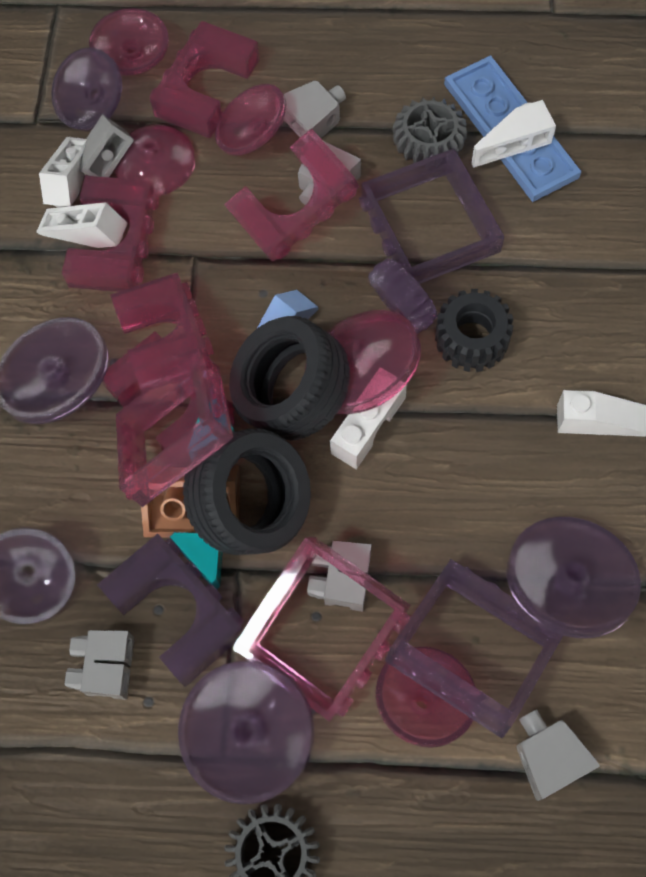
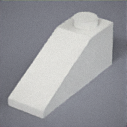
M544 101L529 102L515 108L474 146L473 168L551 144L556 125Z
M66 137L39 172L43 204L54 205L55 207H68L76 200L85 176L79 169L87 139Z
M106 202L46 209L37 233L42 236L96 248L117 247L123 238L127 222Z
M563 390L557 404L558 433L646 437V405L595 391Z

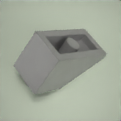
M102 114L87 137L79 170L104 185L134 139L124 128Z

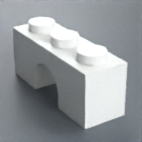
M380 369L330 440L331 454L357 469L372 448L375 435L385 420L390 422L405 400L407 383Z

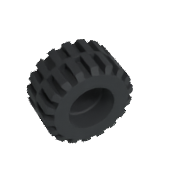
M471 289V293H466L465 290L459 291L458 297L452 295L448 298L447 303H443L440 313H438L435 341H437L436 347L438 352H443L442 358L446 362L452 361L451 366L456 369L459 365L463 366V371L470 372V368H475L476 372L483 371L485 365L490 369L494 367L495 361L500 362L503 359L510 343L514 325H512V314H508V305L506 303L501 305V298L496 295L493 298L490 296L489 291L484 290V293H478V289ZM466 323H476L483 326L489 332V335L477 339L470 338L462 334L458 327Z

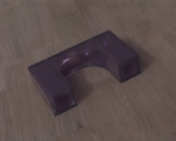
M157 533L97 585L123 615L129 612L149 593L160 587L178 586L188 590L194 596L196 601V617L191 628L159 657L179 682L186 687L245 634L240 626L244 621L232 607L226 610L219 603L223 597L212 584H209L207 587L203 585L198 579L202 575L201 572L190 560L185 564L178 557L181 553L178 546L170 538L164 541Z

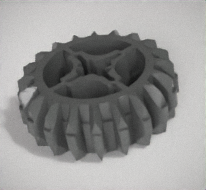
M434 96L431 101H426L422 97L420 103L412 100L410 107L404 105L401 113H397L393 125L394 145H397L398 154L404 153L405 161L413 159L414 165L422 162L425 168L429 163H433L437 168L440 161L448 164L450 158L456 159L459 151H462L467 138L466 119L462 118V111L456 110L454 103L447 106L445 98L441 102H437Z
M263 804L261 805V817L258 818L256 812L250 809L248 810V816L252 822L247 824L242 818L236 821L243 829L241 834L230 830L228 835L236 839L237 844L236 846L225 845L224 850L226 852H235V859H228L224 863L226 867L236 865L238 871L231 873L229 877H252L251 873L262 867H269L277 877H290L285 865V857L288 852L299 844L301 845L302 853L301 862L293 877H303L304 874L308 877H316L317 873L307 867L309 862L319 863L320 857L310 856L309 849H317L320 847L318 841L308 843L307 837L313 835L315 830L313 827H310L304 832L300 827L307 820L304 815L299 817L296 822L292 821L295 815L294 808L290 807L284 817L281 816V804H275L274 815H270L268 805ZM281 823L288 826L295 834L282 841H275L267 832L264 824ZM255 831L260 845L259 852L249 862L245 863V845L250 835ZM264 837L267 843L274 848L283 847L288 844L286 848L281 850L282 855L278 856L281 858L278 862L281 872L272 860L262 861L257 864L259 860L264 858L263 853L267 852L264 850L267 846Z

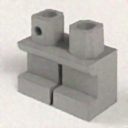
M332 541V547L314 546L312 566L328 568L327 578L309 577L308 595L324 599L325 605L328 606L339 605L350 607V610L363 612L371 557V544Z
M88 630V636L72 637L69 649L70 655L72 657H85L83 669H67L65 686L78 690L87 696H104L127 700L131 671L128 667H131L135 637L129 631Z

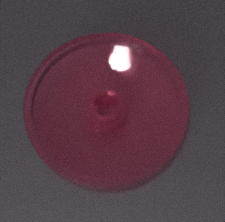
M370 310L348 317L327 332L341 343L347 354L350 366L347 395L337 413L355 414L378 407L400 392L412 378L420 361L421 343L413 325L406 317L389 310Z

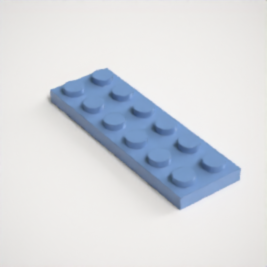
M491 55L445 77V87L483 137L515 108L528 103ZM554 136L551 144L500 159L532 202L579 179L581 175V170Z

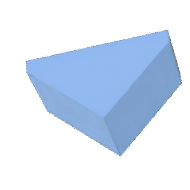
M298 290L276 294L258 327L268 321L284 316H299L309 319L318 310V306Z

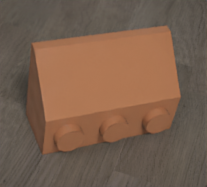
M189 465L145 466L139 479L144 537L170 538L174 532L196 533L194 526L190 524V520L187 517L183 501V483L185 482L184 477ZM234 465L226 482V498L232 513L238 520L240 510L239 465Z

